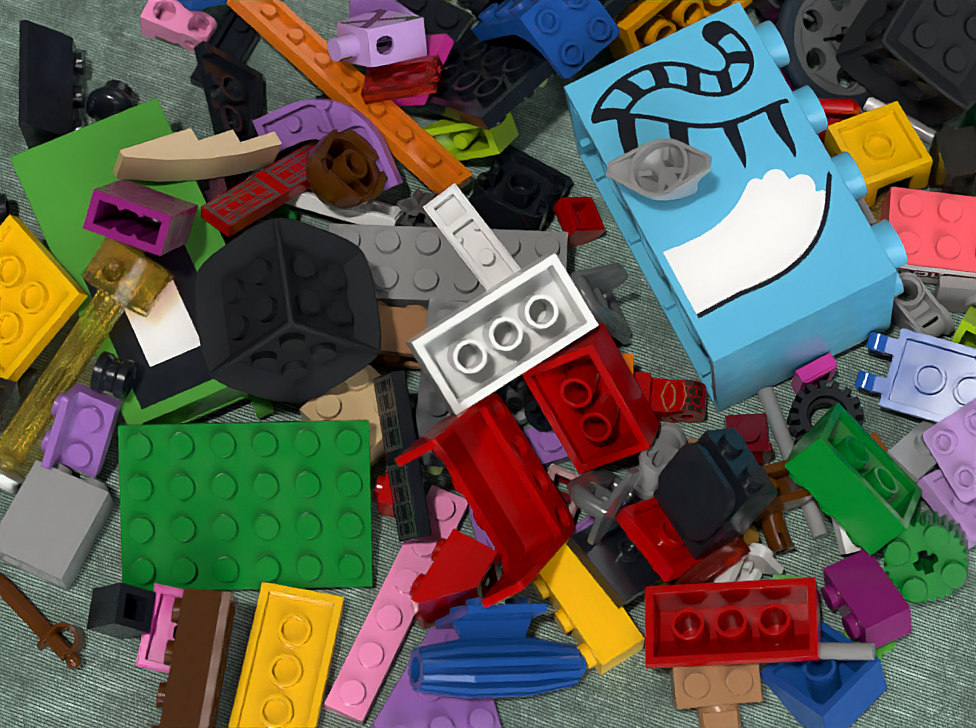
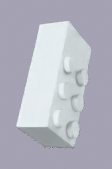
M549 253L541 256L405 342L448 412L457 415L599 325L556 253Z

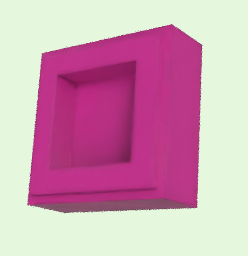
M831 353L795 370L791 387L796 394L800 390L804 392L806 385L810 383L817 387L820 380H826V383L832 381L837 368V362Z

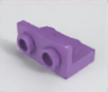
M77 383L65 394L60 393L51 410V415L55 417L53 426L47 431L41 444V451L45 452L41 466L50 469L59 462L95 478L102 471L123 402L106 394L92 391L90 387Z

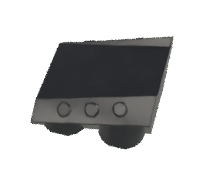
M509 144L500 154L495 156L490 170L481 172L476 178L472 195L468 201L490 229L540 231L553 212L554 205L571 186L572 180L569 176Z

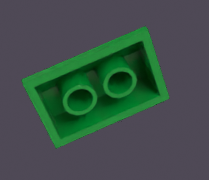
M839 402L835 403L793 447L784 464L792 480L799 486H804L817 500L820 509L826 515L832 516L845 529L849 539L855 545L861 546L870 556L908 529L923 491Z

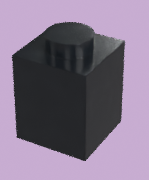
M122 582L94 588L86 630L119 639L149 634L156 592Z

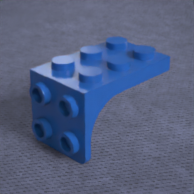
M505 0L500 5L496 2L479 14L478 17L481 21L471 29L480 42L508 35H516L525 39L547 59L559 77L563 79L574 76L619 34L617 24L599 0Z

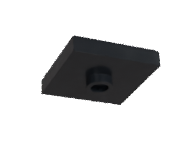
M628 502L625 505H623L621 509L631 504ZM615 519L601 540L594 545L587 542L593 524L573 535L566 543L618 609L643 594L646 586H655L663 581L659 574L652 569L651 564L637 546L627 537L625 531Z

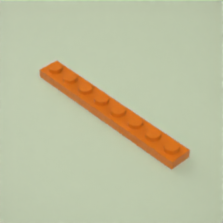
M227 0L226 4L328 97L345 103L364 114L378 128L391 154L433 192L436 191L437 196L454 183L460 190L469 184L473 176L472 172L351 63L342 60L334 61L329 55L328 43L281 0Z

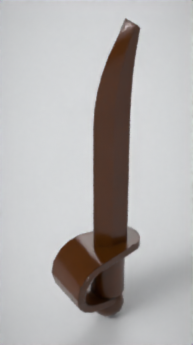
M0 574V596L40 638L36 645L37 648L43 650L48 646L61 661H65L68 668L77 669L80 667L82 659L79 653L85 643L83 631L77 626L65 622L56 623L52 626L6 577ZM67 630H71L74 635L72 647L61 636Z

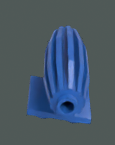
M529 597L509 598L505 600V604H493L487 608H484L480 601L482 598H473L465 601L466 606L450 608V614L435 621L436 629H454L459 639L413 648L408 659L409 683L414 691L463 699L527 697L573 687L579 682V678L584 676L586 670V661L580 654L579 649H576L575 644L526 637L531 619L547 612L546 603L531 604Z

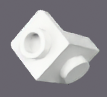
M751 543L750 546L733 544L718 571L714 583L760 580L763 573L773 575V573L782 574L784 568L773 558L774 553L761 544Z

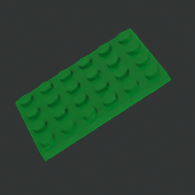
M370 419L118 425L122 583L150 591L154 590L155 583L183 590L184 588L201 590L261 589L262 582L293 588L373 587Z

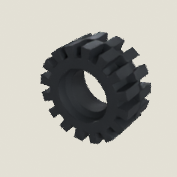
M820 380L817 387H814L813 383L806 385L804 392L800 390L796 394L787 417V425H789L791 437H795L794 444L796 445L813 427L810 422V413L819 407L831 408L837 402L863 426L864 411L863 408H858L861 402L856 396L852 399L850 397L852 390L847 386L844 391L839 390L840 383L833 381L831 387L826 386V380Z

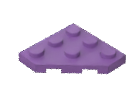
M433 626L428 630L419 647L459 639L454 629H436V626ZM408 665L370 728H501L493 698L463 699L416 692L409 683Z

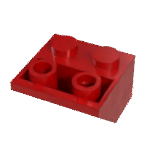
M456 529L452 530L447 539L441 538L432 552V565L426 574L420 573L416 577L409 591L418 626L424 629L436 626L435 621L450 614V608L466 606L465 601L468 599L483 598L502 576L498 551Z

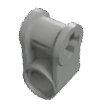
M910 272L900 273L899 276L904 292L910 296L912 301H903L897 296L894 297L891 319L900 330L904 328L936 338L941 334L948 335L955 330V325L951 315L935 299L922 280Z

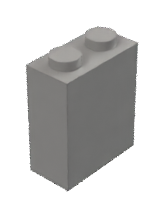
M36 460L0 523V560L69 591L115 504L108 492L109 488L100 481L87 477L85 481L72 476L73 472L69 468L58 462L50 469H46L41 466L42 462Z

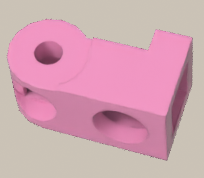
M149 0L140 15L142 35L152 39H156L158 36L174 44L177 43L191 52H194V47L202 41L209 43L218 26L217 22L209 14L203 11L188 10L177 0Z

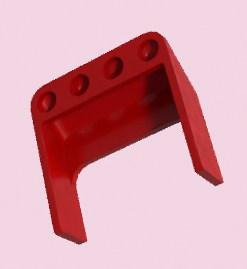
M492 392L457 415L451 414L435 424L394 459L400 467L432 450L438 458L442 459L451 474L453 486L465 497L471 507L476 524L479 528L485 530L494 545V550L498 551L499 561L503 565V574L480 600L484 608L525 589L574 532L573 517L505 402L497 393Z

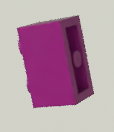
M862 550L823 568L825 585L821 588L823 599L831 611L837 609L842 617L843 627L852 641L857 639L860 643H874L875 649L911 632L910 606L873 555L870 556L865 550Z

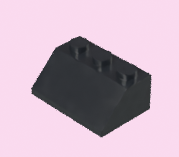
M20 20L18 124L28 149H31L85 127L84 120L79 119V109L85 108L84 86L79 85V75L85 74V57L83 51H77L73 37L29 20Z

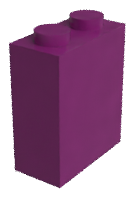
M121 179L93 190L83 229L161 256L187 243L198 205Z

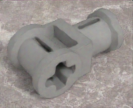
M670 422L660 423L651 448L640 452V463L637 469L641 472L631 490L637 497L644 500L654 497L653 493L658 488V479L661 471L679 449L686 444L687 439L679 426Z

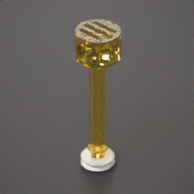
M105 237L82 271L81 276L97 288L98 291L0 437L1 489L13 494L18 493L17 487L19 484H23L25 479L14 470L15 467L25 464V459L54 417L51 415V410L57 396L60 393L65 394L76 384L125 308L142 317H148L174 278L170 271L134 246Z

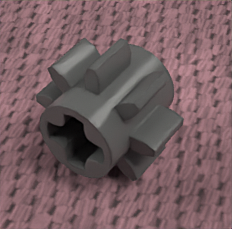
M416 189L411 199L405 198L399 207L406 213L399 222L400 225L437 227L423 209V206L437 197V192L422 193L420 189Z

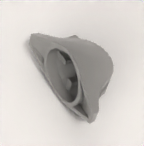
M670 138L656 139L608 162L606 176L652 200L672 201L696 193L698 181L710 172L712 158L709 154L678 140Z

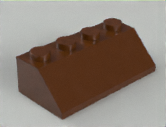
M184 588L182 598L175 597L171 622L178 623L175 640L168 639L165 648L164 665L170 666L167 683L160 682L157 693L156 707L163 708L160 726L153 725L152 728H216L238 601L232 592Z

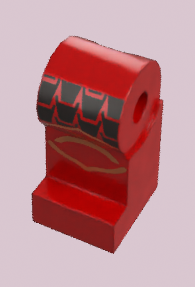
M635 371L634 378L659 422L697 423L705 419L707 394L705 384L695 380L653 378L651 373Z

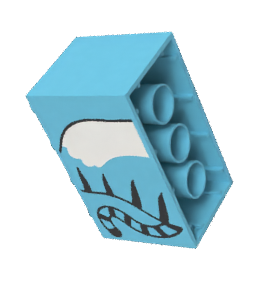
M740 2L564 86L577 153L701 383L706 385L707 394L717 412H721L757 394L764 387L773 386L794 376L795 370L828 353L834 356L869 339L870 332L881 333L889 329L894 297L904 292L897 269L908 263L904 246L891 223L884 219L870 226L861 211L857 200L867 196V187L854 159L846 151L830 158L823 146L818 133L828 129V122L813 90L808 85H805L792 92L785 81L780 68L788 65L790 59L785 43L777 28L770 20L754 27ZM670 138L678 140L709 154L712 158L710 172L698 181L696 193L672 201L652 200L606 176L608 162L656 139Z

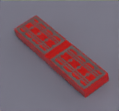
M312 140L201 206L200 217L230 237L309 189L310 186L305 172L306 161L309 152L317 143Z

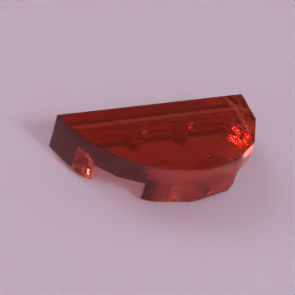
M744 539L732 542L695 564L677 580L675 585L711 583L749 556L751 550Z

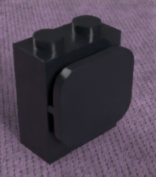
M734 427L706 430L697 442L683 445L661 471L658 479V488L653 495L693 558L698 560L723 556L778 495V492L769 480L767 472L759 465L747 447L745 439Z

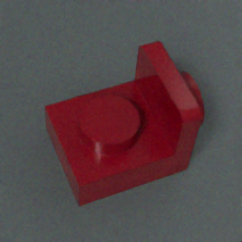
M766 413L725 415L724 428L735 427L737 432L745 439L747 447L759 465L769 464L773 454L772 443H769Z

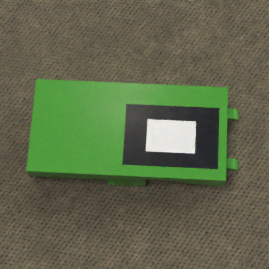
M157 98L10 157L52 255L88 294V297L76 311L97 358H99L103 351L113 353L115 358L121 361L126 359L137 361L138 370L132 390L125 400H120L123 402L120 410L126 424L189 423L247 397L250 399L258 419L275 412L271 400L227 387L213 379L206 369L198 334L194 283L196 273L201 265L226 244L220 231L200 217L201 206L206 204V201L196 180L156 182L125 179L198 205L187 243L161 256L83 229L93 190L121 180L116 179L112 173L119 151L173 133Z

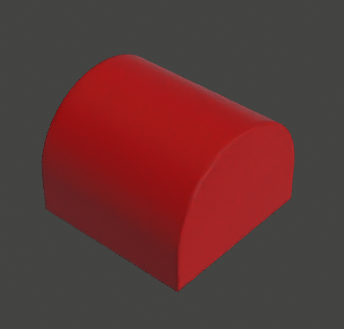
M592 197L560 198L553 207L562 232H568L567 244L570 246L591 242L605 231Z

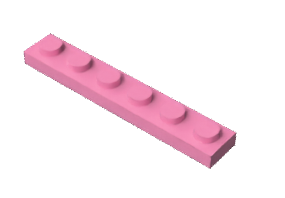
M435 485L431 486L426 496L431 536L404 541L324 703L326 709L361 725H364L414 622L415 614L410 600L411 596L409 595L410 588L416 577L420 573L426 574L432 565L431 555L441 538L447 539L453 529H459L469 508L465 498Z

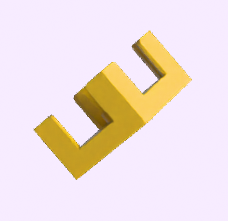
M898 101L828 126L824 147L830 158L846 151L854 159L867 187V196L863 198L868 207H872L875 204L878 188L911 177L908 189L918 190L927 186L933 159Z

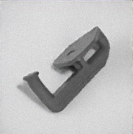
M613 263L571 273L569 275L597 323L603 322L609 334L623 345L630 343L631 329L612 292L613 289L627 280L628 273L626 269L619 263Z
M636 467L630 469L623 479L608 470L592 469L570 480L567 485L570 499L577 507L595 518L587 542L594 545L601 540L624 502H629L632 505L644 501V499L637 497L631 492L641 471Z

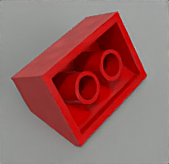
M603 322L598 323L599 326L521 374L578 474L651 448L660 425Z

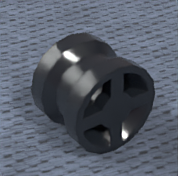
M103 351L97 359L92 372L91 390L98 393L106 390L112 392L115 398L125 400L130 394L136 379L137 361L131 359L121 361L116 359L113 353Z

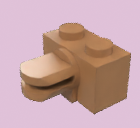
M759 663L669 667L673 709L697 707L699 728H741L739 703L763 701Z

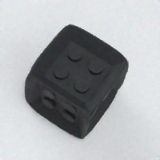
M867 0L846 32L838 48L836 59L851 77L886 105L898 101L906 115L924 125H933L959 118L976 103V0Z
M288 218L269 219L253 226L220 248L201 265L196 273L194 299L202 357L209 375L227 387L277 402H304L328 392L367 367L379 354L381 326L375 287L368 260L356 244L337 234L298 220Z

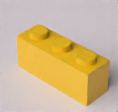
M567 540L531 581V585L541 600L548 598L556 611L552 615L564 634L571 632L579 644L576 649H579L580 654L585 659L586 667L590 669L594 666L601 676L641 651L645 638L623 607L619 609L566 545L569 541Z

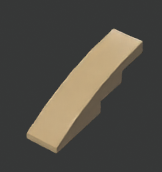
M188 128L121 149L112 173L116 179L156 182L192 181L237 175L272 165L282 143L275 131L240 142L234 130L198 140L192 129Z

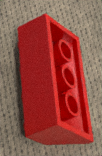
M815 577L645 587L646 669L819 660L820 598Z

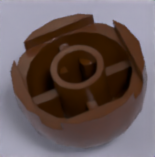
M335 129L322 137L309 152L305 167L306 177L312 192L321 202L334 209L352 210L368 204L378 197L384 189L385 172L383 170L379 173L375 161L380 157L363 136L353 130L347 129L341 133L337 131L338 129Z

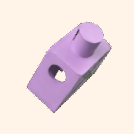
M377 9L339 21L336 26L338 37L328 41V52L334 61L342 60L366 67H378L427 56L424 17L385 9Z

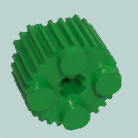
M917 508L916 513H913L908 529L884 546V571H886V575L891 579L894 586H897V590L900 593L902 592L906 600L914 603L922 601L926 603L929 598L932 602H935L936 597L943 600L946 593L951 596L953 589L958 590L966 579L969 566L966 533L961 531L960 523L955 524L953 519L948 521L946 514L940 517L938 511L930 514L929 510L922 512L920 508ZM922 550H927L928 555L935 553L932 559L926 560L919 557V552Z

